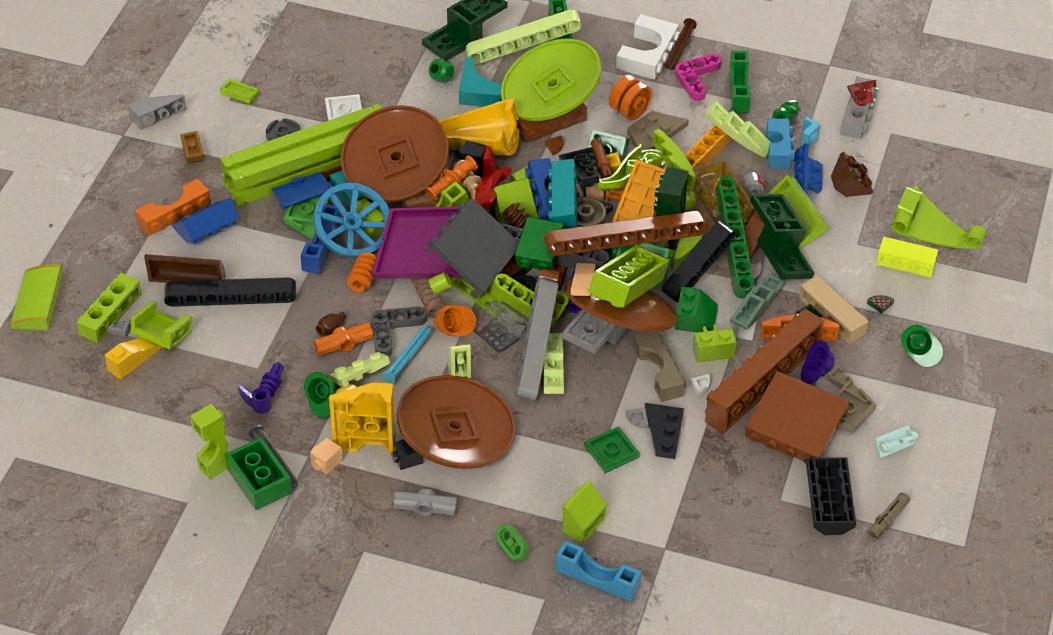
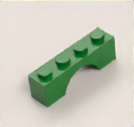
M731 50L730 54L731 111L735 113H749L751 93L750 86H748V51Z

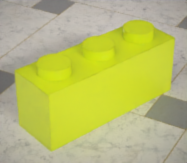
M883 236L876 265L931 278L939 249Z

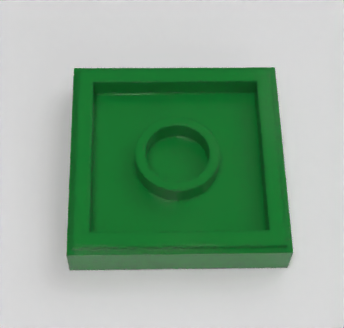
M619 426L584 442V447L604 473L610 472L640 457V453Z

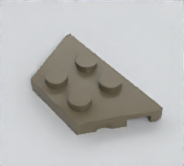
M651 111L629 126L627 133L633 140L634 147L641 144V151L647 149L654 150L656 149L653 145V132L660 129L671 138L687 127L689 120Z

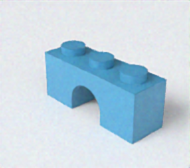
M768 118L766 138L771 142L768 148V168L790 169L791 162H794V151H791L794 140L790 138L793 134V127L789 126V119Z

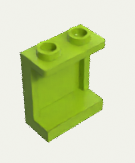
M152 301L132 316L130 321L131 334L170 350L192 332L193 316L185 314L177 320L158 312L157 302Z

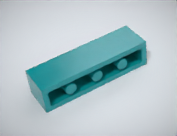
M574 159L552 161V169H549V179L552 180V183H549V192L552 194L549 197V206L552 208L549 211V220L564 224V228L577 227V186Z

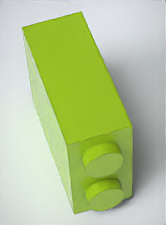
M528 178L519 179L493 188L497 194L492 202L497 222L509 225L511 220L504 221L506 215H499L512 203L517 202L520 203L518 209H525L522 215L529 214L530 218L539 219Z

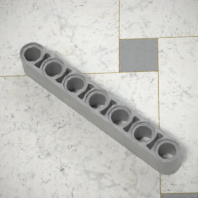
M540 277L534 290L515 389V396L535 401L539 390L558 289L557 282Z

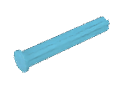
M424 325L390 369L383 372L382 378L385 382L395 384L396 377L432 333L431 328Z

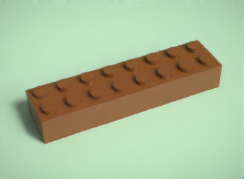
M806 309L800 314H796L789 324H785L779 333L771 336L764 346H760L757 352L752 357H748L740 368H736L728 379H724L718 388L709 392L706 398L705 422L722 434H725L761 400L776 371L789 375L806 359L812 344L821 340L824 320Z

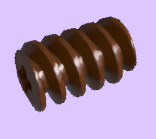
M519 202L512 203L499 215L505 214L504 221L511 220L509 225L524 229L527 217L530 216L529 214L522 215L525 209H518Z

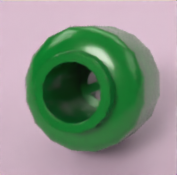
M435 59L430 63L429 76L435 81L448 82L454 75V67L447 60Z

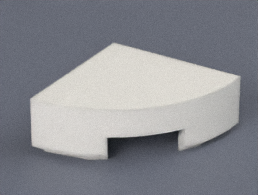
M709 374L691 378L690 383L698 397L704 395L709 390Z

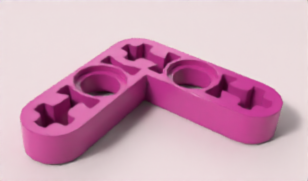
M709 54L676 65L675 76L690 98L695 101H701L705 98L706 88L698 78V75L720 69L722 58L717 54ZM695 65H700L702 67L696 68ZM692 80L694 81V83H688L686 81Z

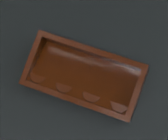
M145 254L144 256L149 282L168 283L171 281L224 280L226 278L225 268L221 260Z

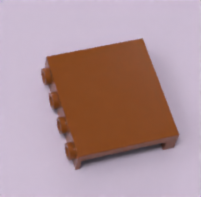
M776 371L745 426V436L753 442H760L769 449L781 451L790 458L795 457L806 464V458H821L842 417H846L849 411V401Z

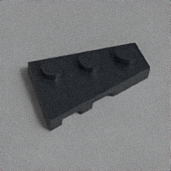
M645 403L644 408L646 409L655 456L675 459L684 408Z

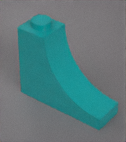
M466 57L459 88V104L485 107L502 101V83H496L482 77L474 68L473 57Z

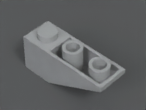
M184 94L142 98L128 105L130 118L140 129L187 109Z

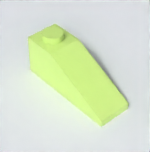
M470 344L450 347L448 355L449 375L471 379Z

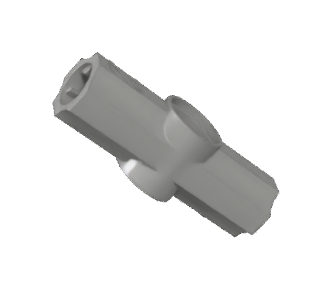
M422 489L418 493L396 490L393 505L396 509L413 510L420 516H431L433 513L455 515L457 497L436 495L434 491L429 489Z

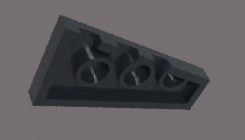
M592 147L558 155L559 160L574 159L576 178L582 187H590L600 182Z

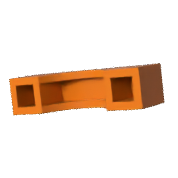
M195 179L182 186L183 194L176 202L169 205H157L150 202L135 210L137 224L150 236L211 204L210 191L198 179Z

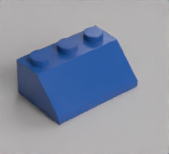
M227 198L171 225L186 243L193 241L196 244L204 240V235L209 233L212 236L220 232V227L225 226V228L236 224L234 220L240 217L231 198Z

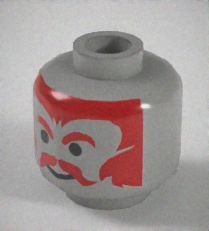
M751 172L741 178L740 187L742 194L746 198L750 199L752 194H764L765 185L763 178L759 174Z

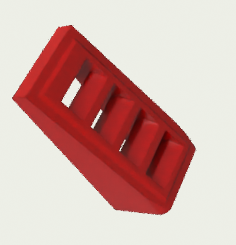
M490 146L486 147L483 156V177L499 169Z

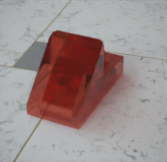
M876 80L847 86L857 105L873 102L871 88L877 87Z

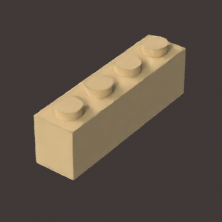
M819 276L801 285L799 299L807 306L811 304L822 315V318L839 324L838 335L848 344L867 334L869 321L866 317L854 309L851 304L844 300L839 293L834 291Z

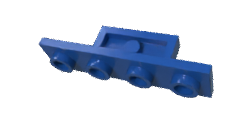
M805 143L794 153V178L806 194L808 189L818 194L822 191L823 164L808 157L809 144Z

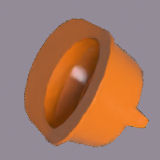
M447 305L440 309L432 323L445 335L466 336L475 329L476 317L467 306Z

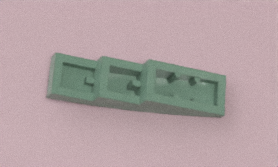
M768 273L763 282L758 283L752 293H748L731 317L730 322L747 330L774 301L785 286V281Z

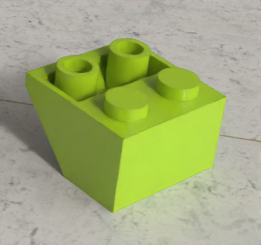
M587 480L583 486H579L574 496L564 502L562 507V532L583 544L606 519L607 504L590 481Z

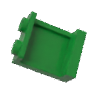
M527 217L515 253L517 265L523 268H536L540 271L542 268L554 270L553 262L555 256L550 254L543 239L550 231L565 229L564 224Z

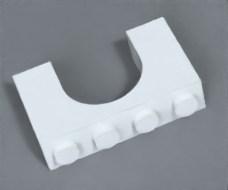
M640 14L634 26V38L652 42L658 47L653 50L644 51L622 45L616 56V69L655 80L657 74L661 73L663 63L667 62L669 53L672 51L680 35V32H678L679 25Z

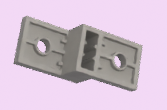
M582 309L563 331L562 338L596 354L606 341L615 345L629 328L599 319Z

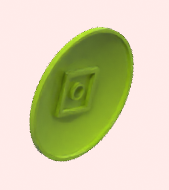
M558 39L540 44L519 57L509 68L501 85L502 101L514 98L520 119L543 121L562 116L582 104L594 91L601 76V60L592 46L580 40Z

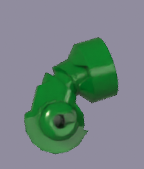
M790 100L781 104L782 106L773 112L772 119H789L790 122L789 113L798 115V111H801L800 106H798L799 102Z

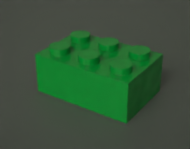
M262 437L225 454L227 470L255 510L292 493L291 478Z

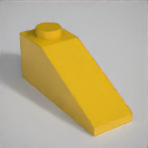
M143 338L120 343L104 355L107 370L121 380L163 347Z

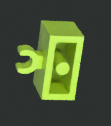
M713 325V331H708L706 326H704L703 332L694 333L693 351L697 363L735 358L737 342L732 328L718 330L717 326Z

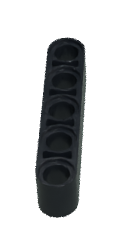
M721 221L717 222L666 280L661 291L678 303L681 286L689 288L695 286L734 240L735 231Z

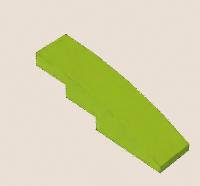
M660 129L653 132V145L660 150V157L667 163V167L689 171L687 187L692 190L695 184V173L680 148Z

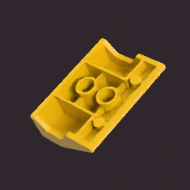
M373 382L329 396L332 441L342 447V451L358 452L366 444L383 445L389 454L394 451L393 443L396 439L393 384Z

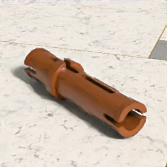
M597 138L591 141V146L596 158L597 170L601 175V179L612 176L611 164L607 160L602 140L598 138L597 142Z

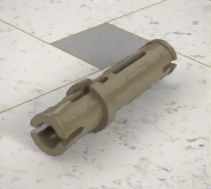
M900 492L882 515H878L875 518V523L867 530V536L872 540H877L884 530H888L891 527V522L910 502V497L906 493Z

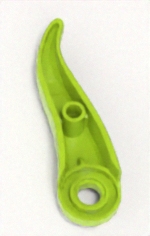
M640 144L626 156L612 176L599 179L600 182L596 186L602 191H615L625 187L636 159L660 168H664L666 162L662 160L660 152L657 150L647 149L641 151L642 145Z

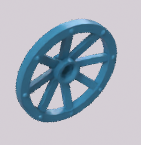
M343 183L328 189L318 200L313 215L314 228L319 239L328 249L344 257L358 258L361 253L373 254L379 250L380 243L384 242L382 236L390 210L384 199L371 188L357 183ZM352 192L350 212L347 213L335 194ZM358 193H361L374 202L358 214L356 213ZM329 198L343 218L321 212L323 205ZM376 207H379L384 222L362 221V218ZM321 219L342 224V226L326 234ZM361 228L383 229V233L379 240L374 242ZM347 231V248L336 244L331 239ZM355 232L369 247L353 249V233Z

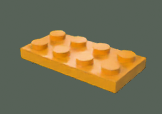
M636 159L612 223L618 220L627 221L654 217L656 212L654 210V203L657 199L655 197V190L657 186H660L661 173L664 174L666 169Z

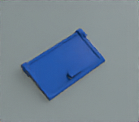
M321 172L304 178L302 176L294 178L292 182L272 188V192L280 202V207L284 210L289 206L323 195L333 186L327 182Z

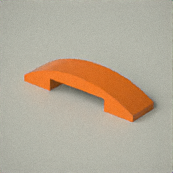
M795 315L776 317L762 322L760 338L770 339L771 336L779 333L785 324H789ZM821 318L824 320L821 340H837L839 324Z

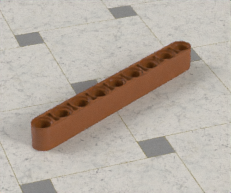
M692 211L548 232L543 240L550 254L559 256L700 236L708 231L709 224L701 212Z

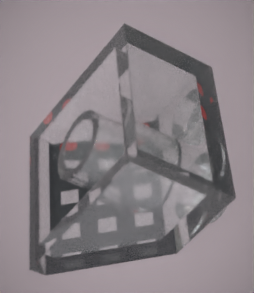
M493 299L473 331L495 351L501 353L521 340L527 331L528 321L506 303Z

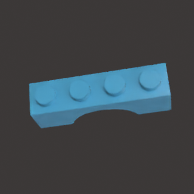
M564 541L556 555L555 571L630 602L633 601L641 587V571L624 564L618 568L601 566L587 555L584 548Z

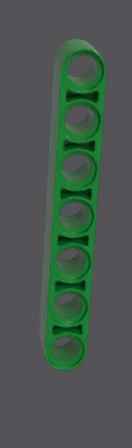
M722 176L715 189L720 221L736 233L735 236L737 238H734L726 248L733 292L736 297L743 299L752 290L754 285L736 184L732 177Z

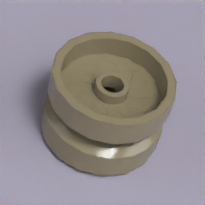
M590 197L577 198V227L605 224L606 208L600 201Z

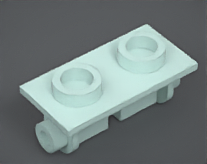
M909 425L875 438L880 458L915 444L914 442L918 438V434L916 431L912 432Z

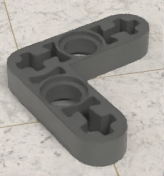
M422 307L375 311L371 317L375 353L380 352L388 357L391 356L393 350L390 328L421 326L427 322V311ZM403 316L404 319L396 320L395 317ZM379 332H386V333H387L385 336H378V335H377V333H379ZM381 343H385V349H382Z

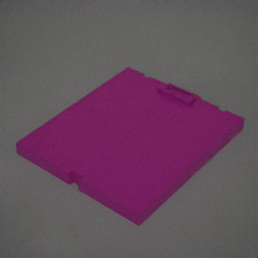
M458 206L391 208L382 236L384 242L380 243L372 271L373 278H432L443 272L448 274L449 277H462L434 250H431L428 254L425 253L430 247L428 245L429 241L434 236L438 237L440 235L438 230L444 224H449L447 220L454 212L458 213Z

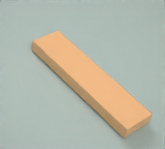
M576 264L571 286L572 296L591 295L588 290L596 270V264Z

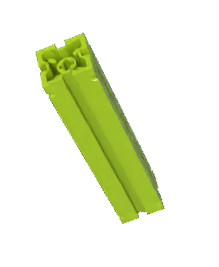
M378 103L370 108L367 107L232 153L230 156L221 157L223 184L227 191L231 193L232 199L238 207L246 202L249 203L274 194L272 188L292 182L294 178L300 176L304 178L341 165L342 146L350 130L362 118L376 110L382 109V107Z

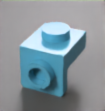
M808 117L803 119L801 146L807 143L809 147L817 141L820 123Z

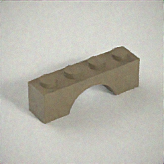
M649 331L634 333L633 348L639 360L653 362L661 369L655 375L654 389L660 401L664 402L683 397L684 388H686L685 379L683 376H680L676 362L673 363L670 350L665 348L662 335H659L658 332Z

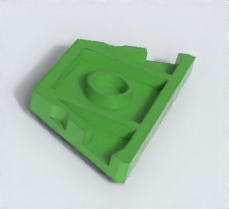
M322 195L289 206L284 216V223L313 240L316 232L313 215L316 204ZM329 198L325 204H329L331 199Z

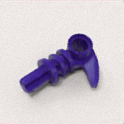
M280 362L274 363L270 372L264 373L259 387L253 392L242 385L238 386V392L242 399L259 414L270 411V398L274 397L277 388L282 383L280 376L284 366Z

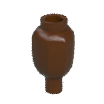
M344 312L338 315L330 313L322 317L315 328L316 332L320 336L331 335L336 328L341 326L342 321L346 319V314Z

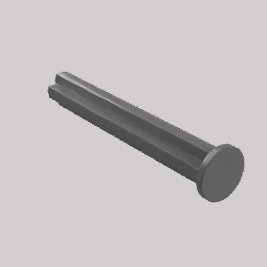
M256 425L252 427L249 431V436L255 440L262 437L291 478V488L297 487L298 480L264 433L263 426Z

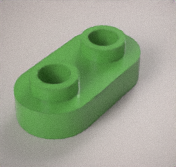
M510 525L500 526L496 533V539L511 559L524 560L529 552L527 542L515 527Z

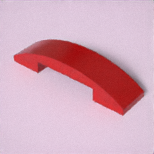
M503 167L484 176L476 188L475 201L482 207L491 204L497 196L493 188L496 183L507 179L512 169L510 167Z

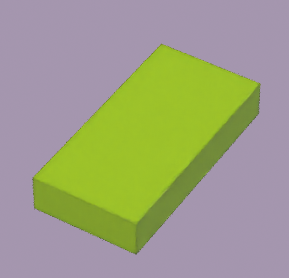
M228 79L220 88V94L251 104L259 95V89Z

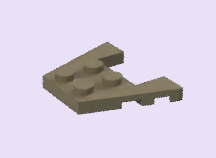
M837 365L827 375V380L841 388L835 394L836 396L849 401V411L846 417H842L837 429L853 433L875 410L876 404L861 388L858 389L854 385L853 379L850 376H846L842 372L843 369Z

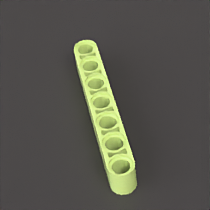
M570 9L470 42L466 45L467 57H473V64L476 65L574 33L581 28L578 12Z

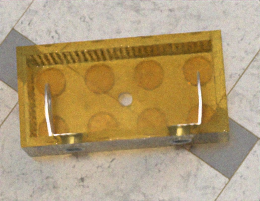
M722 160L694 168L695 184L693 190L715 224L720 222L715 189L722 176H730L736 184L743 226H747L756 210L749 200V195L726 161Z

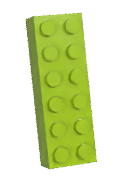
M635 245L595 270L588 292L599 300H607L611 302V305L623 308L663 281L670 260Z

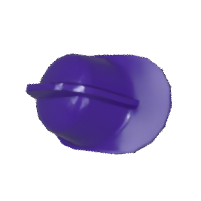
M816 341L809 348L800 374L802 382L807 384L814 383L833 368L835 358L825 341Z

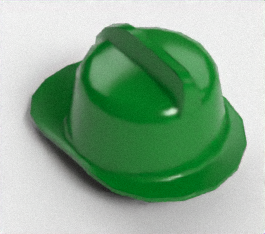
M917 324L911 325L902 333L901 344L904 350L921 366H934L942 359L943 347L926 327Z
M312 372L304 381L305 394L313 414L317 417L325 418L330 416L329 396L335 394L336 386L333 380L324 373Z

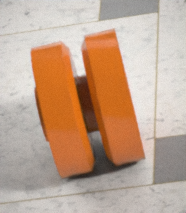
M626 75L613 87L608 104L610 108L621 113L625 118L631 121L636 120L642 116L650 105L653 91L635 77Z

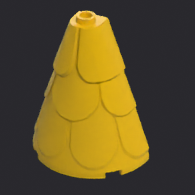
M514 98L439 121L446 132L450 150L458 151L460 147H463L465 141L490 146L494 155L501 156L513 155L518 148L519 129H517L516 120H519Z

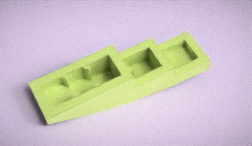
M717 101L711 103L705 114L706 117L747 149L763 158L767 156L769 143L771 142L750 121L744 122L734 111L728 113Z
M549 333L543 364L544 394H564L562 333Z

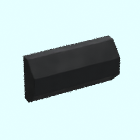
M847 457L806 458L814 528L824 535H843L854 529L856 517Z

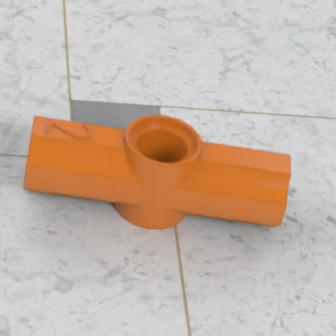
M369 323L349 329L341 326L336 328L331 335L313 340L317 355L322 356L336 350L348 352L355 344L372 339L374 336Z

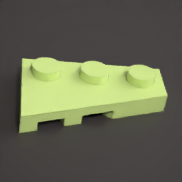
M380 352L371 354L369 359L364 361L362 359L356 360L347 368L339 367L335 369L334 373L329 374L330 379L335 384L345 388L349 386L348 381H358L363 378V373H373L390 364L389 357Z

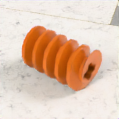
M361 253L358 256L346 280L348 287L352 291L363 293L365 289L370 287L373 281L372 271L376 255Z

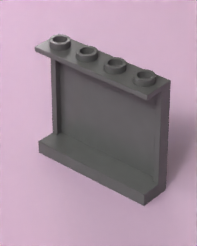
M472 198L467 203L463 201L457 207L458 213L454 212L447 220L449 224H444L438 230L440 235L438 237L434 236L429 241L428 245L430 247L425 253L428 254L431 250H434L474 288L470 295L476 299L486 291L495 277L515 254L519 241Z

